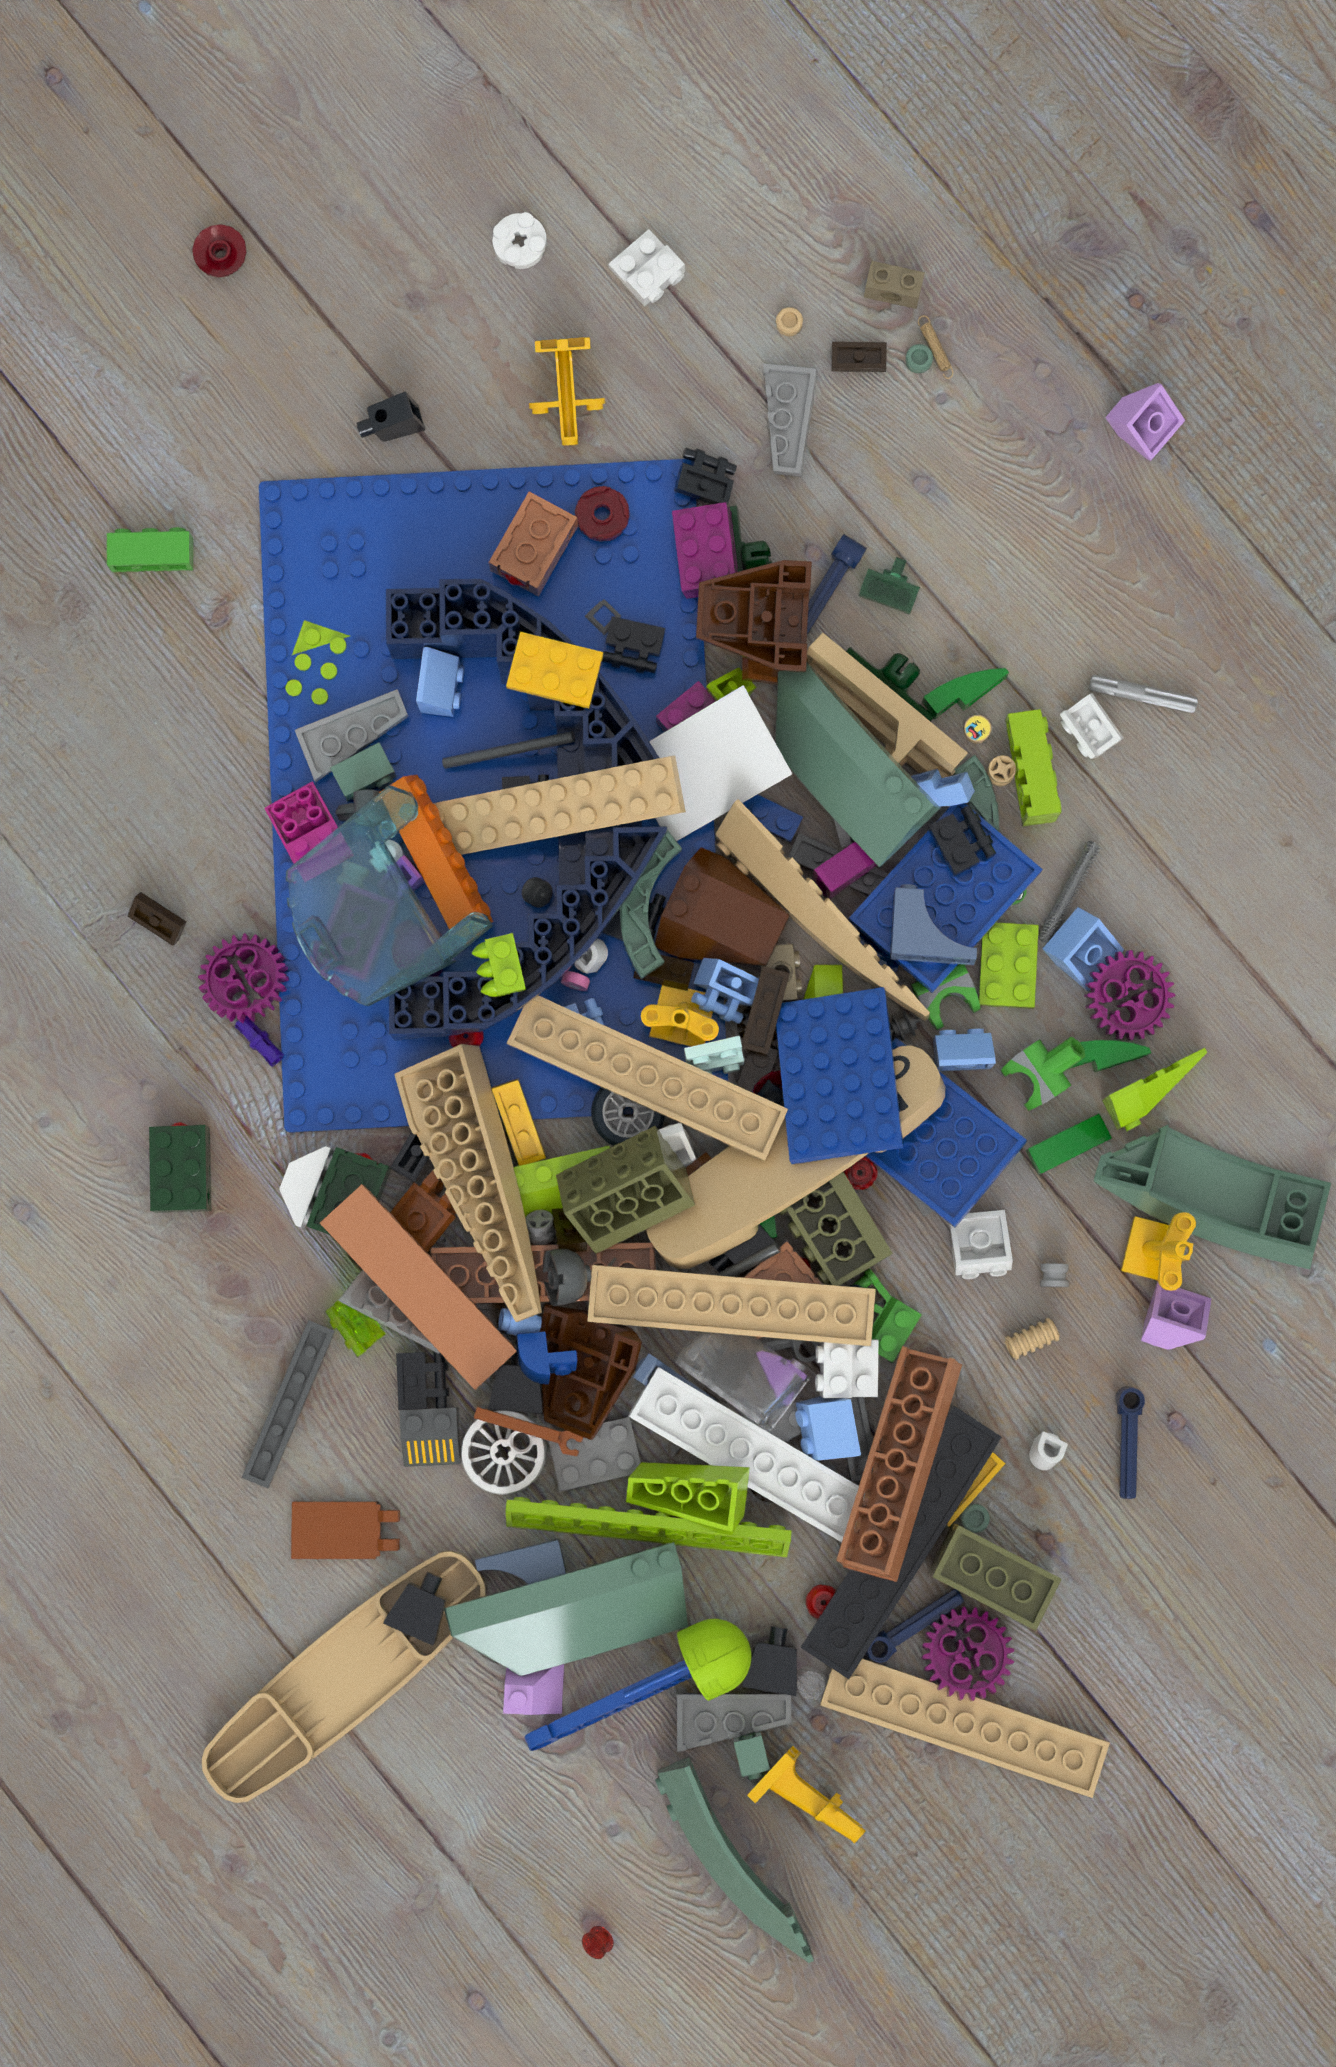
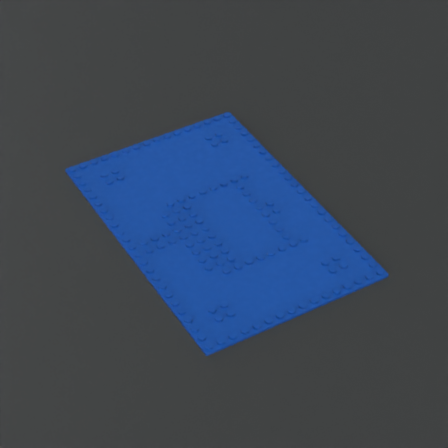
M687 459L261 482L259 484L271 804L313 781L354 857L346 860V862L359 865L370 871L369 876L364 878L362 883L364 886L363 890L386 898L377 887V884L386 873L383 871L379 874L369 861L372 857L369 852L382 841L392 840L400 845L404 855L415 864L395 823L374 826L356 822L355 819L347 821L338 820L336 815L338 806L354 803L353 799L349 802L346 800L332 771L319 781H314L295 729L397 689L408 717L361 750L363 751L380 743L397 776L392 779L393 783L403 776L418 775L426 785V792L431 802L437 803L502 790V777L530 776V784L538 783V775L542 774L549 775V780L558 779L557 746L447 769L443 767L442 759L445 757L557 734L554 710L530 711L527 693L507 689L506 684H502L497 657L459 658L460 665L464 666L463 682H458L457 692L461 693L459 709H454L453 717L420 713L416 698L422 659H392L386 644V589L439 588L440 579H482L504 590L549 620L576 646L601 652L614 653L616 647L606 645L608 632L603 635L585 615L603 599L621 615L620 618L665 628L660 656L648 655L647 661L657 663L655 674L646 671L642 674L636 672V669L623 666L615 668L611 667L612 664L601 662L599 670L628 707L647 739L651 741L663 734L664 731L656 723V715L696 682L699 681L706 689L704 641L696 639L698 597L686 599L681 590L672 515L674 510L696 507L695 498L674 491L680 466L683 463L692 465L691 461ZM593 487H610L620 492L626 499L630 518L627 528L622 534L611 541L599 542L589 539L577 527L539 597L518 585L510 584L507 579L490 571L489 561L528 492L541 497L574 516L580 497L584 492ZM600 507L595 511L594 515L599 520H605L610 516V511L607 508ZM605 605L593 615L603 627L611 621L612 616L615 617ZM304 620L349 635V637L343 638L347 647L342 654L333 653L330 649V643L292 655ZM624 649L623 655L638 659L640 653ZM299 654H306L311 659V667L306 671H301L295 666V658ZM333 663L336 666L337 675L335 678L327 680L321 675L323 664ZM295 679L301 683L302 692L298 696H290L286 692L285 687L288 681ZM322 688L327 692L328 700L325 704L317 705L312 701L311 695L315 689ZM376 787L372 790L382 791L385 788L378 789V787ZM656 818L642 820V827H660ZM714 820L677 841L682 851L659 874L652 888L649 903L653 902L654 896L657 893L666 897L663 908L666 907L684 866L701 847L716 853ZM272 824L277 948L279 949L278 953H281L285 958L282 963H285L288 967V970L283 973L289 977L288 981L281 982L287 991L279 992V996L282 999L279 1002L281 1052L284 1054L282 1059L284 1128L287 1132L294 1133L409 1126L394 1074L453 1047L449 1042V1036L395 1041L389 1034V977H407L397 969L393 961L392 947L396 939L394 935L395 929L406 921H412L414 925L424 924L431 926L443 935L448 947V957L442 969L443 971L438 977H442L443 972L477 971L489 959L478 958L472 955V951L477 945L484 942L485 939L513 933L515 942H529L528 914L557 913L558 837H552L462 855L465 867L470 877L477 883L478 892L482 900L490 908V915L494 921L470 937L454 939L426 883L421 885L398 904L399 909L368 985L318 966L313 961L342 889V886L337 884L336 881L343 873V863L305 883ZM533 877H538L548 882L553 890L551 900L541 908L532 906L522 898L524 883ZM660 916L658 917L657 923L654 928V931H656L653 939L654 944L661 919ZM601 933L597 939L602 940L607 946L608 956L597 972L586 974L573 965L568 970L589 978L590 984L587 991H579L563 985L561 977L554 985L539 995L563 1007L576 1003L579 1014L587 1012L584 1001L595 998L597 1007H601L603 1012L601 1018L604 1026L686 1062L684 1048L691 1046L679 1045L670 1041L649 1037L651 1027L646 1026L642 1022L641 1012L647 1005H657L662 985L633 978L635 969L627 955L623 941ZM657 949L660 955L677 958L673 955H670L666 952ZM681 959L694 962L688 989L706 993V989L693 984L702 961ZM718 995L716 1001L724 1005V998ZM523 1007L513 1015L483 1031L484 1039L480 1045V1050L491 1088L519 1078L533 1120L592 1117L593 1099L601 1088L600 1086L507 1044ZM714 1012L712 1019L717 1022L719 1032L713 1040L706 1041L705 1043L726 1039L725 1020L721 1019ZM464 1034L463 1038L467 1039L468 1034ZM723 1070L712 1072V1075L728 1081V1073L724 1074ZM628 1106L623 1109V1115L634 1113L632 1107ZM498 1109L500 1119H501V1121H503V1120H502V1117H501V1114H500V1111H499V1109Z

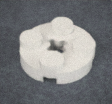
M524 212L521 214H511L503 218L494 227L492 242L494 252L503 264L515 266L516 269H526L540 261L545 251L547 239L542 224L530 213ZM518 235L526 237L522 247L519 244L513 245L512 243Z

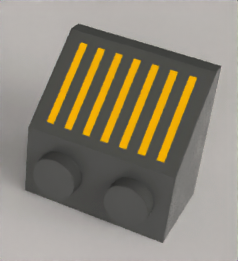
M459 1407L399 1410L404 1467L461 1464Z

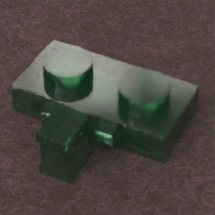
M896 557L891 571L884 569L882 574L868 568L859 596L910 615L920 587L906 582L908 577L902 575L906 560Z

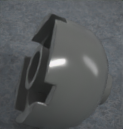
M553 1249L545 1252L543 1272H548V1282H544L551 1305L562 1306L577 1301L585 1293L587 1282L591 1281L589 1265H585L583 1259L576 1252L569 1249Z

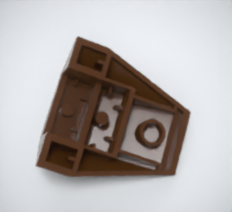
M782 560L699 582L696 639L777 671L806 672L807 623L812 561Z
M701 847L684 866L661 915L655 946L657 949L679 959L702 961L703 958L720 959L726 963L767 966L790 915L727 858Z
M546 1305L539 1332L546 1333L548 1353L576 1350L577 1367L576 1371H572L568 1375L558 1376L555 1373H550L549 1384H542L544 1421L593 1440L636 1369L642 1341L635 1331L627 1326L587 1322L588 1311Z

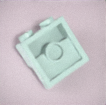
M740 1036L684 1048L686 1063L710 1074L719 1070H723L724 1074L740 1070L739 1066L744 1065Z

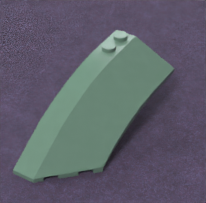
M808 662L806 664V672H778L776 745L789 768L866 854L881 867L940 807L889 754Z
M1169 1124L1159 1128V1132L1148 1137L1144 1135L1125 1144L1123 1149L1101 1155L1094 1177V1182L1165 1223L1170 1224L1172 1218L1177 1213L1186 1212L1191 1214L1196 1221V1227L1191 1233L1195 1236L1247 1254L1309 1270L1331 1187L1330 1182L1277 1170L1225 1153L1169 1128Z
M674 1542L654 1546L444 1608L449 1630L453 1638L471 1646L479 1653L509 1668L510 1671L519 1676L587 1658L688 1627L682 1569Z
M688 1756L659 1769V1778L655 1779L661 1795L667 1794L671 1804L666 1807L673 1822L678 1820L694 1852L711 1877L730 1900L755 1925L806 1962H813V1955L790 1902L783 1904L758 1878L738 1853L713 1812L690 1757Z

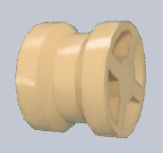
M1004 755L992 759L987 768V774L991 783L999 787L1009 784L1016 773L1014 761Z

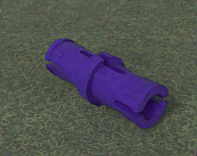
M248 1016L245 1017L244 1023H241L239 1020L235 1023L234 1027L250 1042L249 1046L253 1050H257L271 1067L283 1059L284 1054L269 1039L270 1035L266 1031H262Z

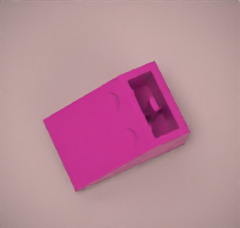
M313 781L264 808L305 883L354 857Z

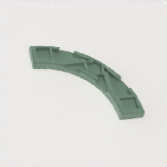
M973 755L955 769L954 775L963 772L968 773L975 791L968 805L999 832L998 805L992 783L976 755Z
M668 830L633 891L620 907V928L627 955L641 979L664 964V960L654 944L649 929L648 907L650 894L659 874L682 851V848Z

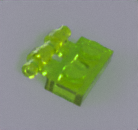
M338 1300L325 1311L331 1320L329 1323L333 1329H338L346 1340L344 1342L349 1350L352 1349L357 1357L364 1354L368 1348L386 1335L376 1320Z

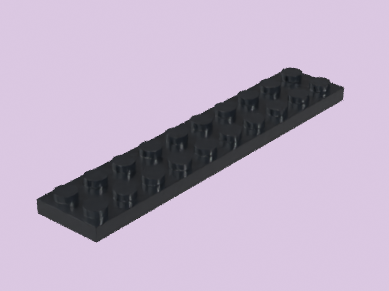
M952 1407L946 1417L897 1582L850 1569L800 1648L847 1679H850L1002 1438L1000 1435L957 1407Z

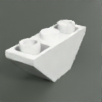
M325 1146L290 1162L279 1190L295 1225L304 1229L313 1209L312 1206L318 1196L325 1172L332 1159L334 1150Z

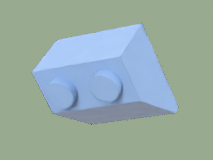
M423 647L416 698L420 713L453 717L454 709H459L461 693L457 692L458 682H463L464 666L460 665L459 657L430 647Z
M1079 907L1043 947L1044 952L1055 965L1087 991H1090V988L1085 984L1094 982V979L1089 975L1090 972H1100L1096 964L1101 962L1107 965L1105 962L1106 956H1111L1115 960V952L1124 951L1099 918Z
M968 1029L967 1034H956V1030H941L939 1035H935L933 1038L934 1063L938 1071L991 1069L996 1064L991 1033H984V1029Z
M819 1396L796 1402L797 1411L795 1417L797 1424L801 1428V1449L804 1454L818 1461L861 1455L851 1399L823 1398Z

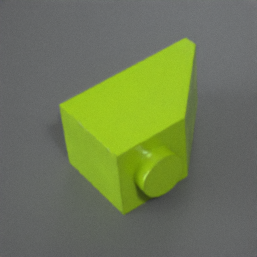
M738 667L710 682L706 686V690L715 701H718L743 685L749 696L757 687L752 681L742 680V670Z

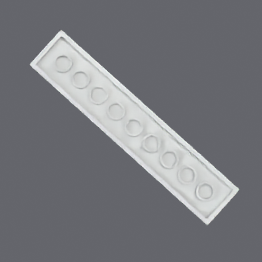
M655 1368L648 1380L649 1383L644 1387L628 1415L630 1418L710 1465L750 1467L748 1487L842 1542L859 1488L858 1485L661 1368Z

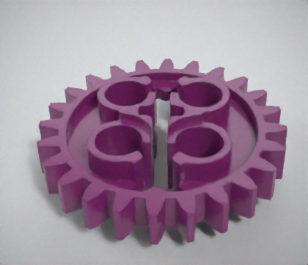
M244 933L241 941H239L235 935H232V943L228 944L223 939V948L219 949L213 946L212 948L216 954L214 956H205L209 961V965L203 964L200 966L206 974L198 976L199 980L205 983L199 986V990L202 993H206L202 999L209 1003L208 1007L213 1012L217 1010L216 1013L219 1017L223 1018L226 1015V1018L233 1022L237 1015V1019L244 1023L245 1017L248 1016L252 1021H255V1013L259 1012L261 1016L265 1017L264 1009L266 1007L275 1010L272 1004L273 1000L282 1001L278 992L287 991L281 982L289 980V977L283 973L288 970V967L285 963H282L285 958L281 953H278L279 949L275 945L270 946L271 943L266 938L261 941L258 935L255 934L250 941L249 936ZM234 954L237 955L240 959L237 963L245 973L246 981L263 999H254L253 1003L247 997L250 993L242 983L243 979L238 970L223 957L228 958L233 957ZM255 956L250 964L241 963V961L245 962L248 957ZM231 969L227 977L221 978L222 972ZM267 978L263 986L257 987L259 980ZM236 993H246V995L242 994L241 998H239L238 1000L232 1001L233 996Z
M1128 950L1124 958L1122 952L1119 951L1115 952V960L1111 956L1105 957L1107 965L1101 962L1096 964L1100 971L1099 973L1090 972L1089 975L1094 979V982H1089L1085 985L1092 989L1091 993L1084 994V997L1092 999V1003L1085 1007L1095 1011L1090 1016V1019H1100L1097 1028L1107 1026L1106 1035H1111L1116 1031V1039H1122L1124 1034H1126L1127 1041H1132L1135 1034L1138 1039H1144L1145 1032L1149 1035L1155 1034L1153 1026L1163 1028L1161 1018H1170L1165 1010L1174 1008V1005L1168 1002V998L1175 997V994L1168 992L1167 988L1173 986L1174 982L1165 981V978L1170 973H1161L1159 971L1163 965L1162 962L1152 965L1154 956H1148L1144 960V952L1140 951L1137 952L1134 958L1133 951ZM1132 969L1137 970L1140 981L1149 980L1151 976L1152 982L1161 987L1140 991L1132 995L1131 1000L1122 1001L1116 1005L1117 1008L1125 1007L1129 1010L1130 1018L1127 1022L1121 1019L1119 1010L1110 1011L1109 1019H1107L1108 1009L1103 1005H1099V1002L1108 1003L1112 1002V1000H1120L1129 994L1128 991L1137 990L1143 986V983L1134 984L1130 980L1129 974ZM1109 983L1116 987V994L1113 998L1109 997L1106 993V987ZM1146 993L1153 997V1005L1150 1008L1146 1007L1143 1002Z
M962 1607L960 1615H957L956 1611L951 1609L949 1612L950 1619L942 1614L939 1618L942 1625L936 1622L931 1624L935 1633H925L930 1643H923L921 1647L929 1652L921 1656V1659L929 1661L930 1664L924 1668V1671H933L934 1674L930 1677L929 1681L932 1682L938 1679L940 1683L937 1690L939 1691L947 1687V1697L957 1692L958 1701H961L965 1694H968V1698L972 1702L975 1700L976 1693H978L979 1697L984 1699L986 1698L985 1689L994 1694L997 1692L994 1683L1003 1686L1005 1682L1000 1676H1009L1011 1674L1005 1668V1665L1014 1664L1012 1659L1007 1658V1655L1013 1653L1014 1649L1006 1647V1644L1012 1638H1003L1001 1634L1006 1630V1627L997 1629L995 1626L998 1618L996 1617L991 1622L988 1621V1611L984 1612L980 1617L976 1607L973 1608L970 1614L967 1613L965 1607ZM965 1620L964 1634H967L974 1628L982 1633L981 1643L973 1642L970 1637L964 1639L967 1651L972 1650L974 1653L970 1660L968 1657H962L961 1653L965 1651V1647L961 1639L956 1642L955 1652H947L943 1648L944 1638L953 1639L956 1636V1632L947 1626L958 1628ZM981 1656H988L992 1660L993 1666L991 1670L983 1669L979 1672V1676L987 1680L988 1683L977 1681L970 1688L972 1675L969 1674L964 1680H959L953 1675V1667L955 1665L964 1667L967 1672L972 1669L971 1663L974 1669L980 1666L979 1660Z

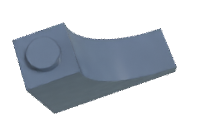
M904 884L900 888H895L893 894L890 960L962 965L975 964L977 948L954 942L934 925L925 906L924 889H917L916 885Z
M559 1539L475 1560L477 1571L500 1570L521 1578L527 1584L567 1573Z

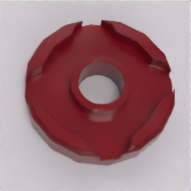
M607 486L593 487L584 492L575 508V516L578 519L580 531L589 539L599 542L611 541L620 536L627 528L630 518L629 506L624 496ZM600 507L607 508L610 511V516L605 520H599L594 515L595 511Z

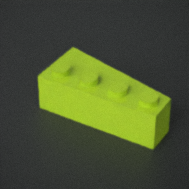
M1041 709L1007 714L1005 722L1011 759L1016 765L1014 778L1022 827L1055 822L1061 814V802L1056 788V772L1053 770L1051 763L1053 759L1052 747L1050 743H1047L1046 733H1048L1046 716L1042 717Z
M641 1462L628 1477L626 1502L733 1532L745 1514L750 1467Z

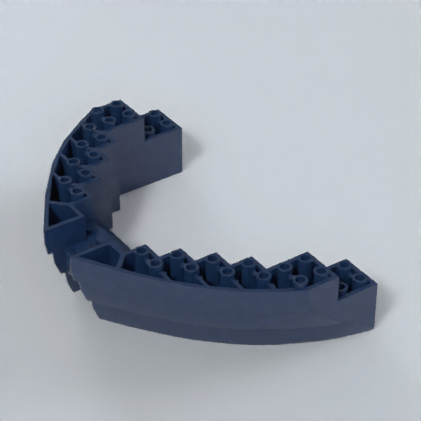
M440 579L439 588L386 589V644L392 659H422L423 647H430L459 658L497 657L502 684H507L520 632L575 645L549 620L504 590L482 579ZM600 672L589 709L527 694L530 711L554 710L557 734L573 731L575 734V742L557 745L558 778L659 758L628 707ZM642 821L558 836L559 885H557V913L528 914L529 942H515L526 990L499 997L487 996L481 993V989L494 978L480 976L476 971L443 972L442 977H389V1034L395 1041L422 1037L453 1036L465 1032H481L513 1015L554 985L591 948L626 901L665 837L667 827H642Z

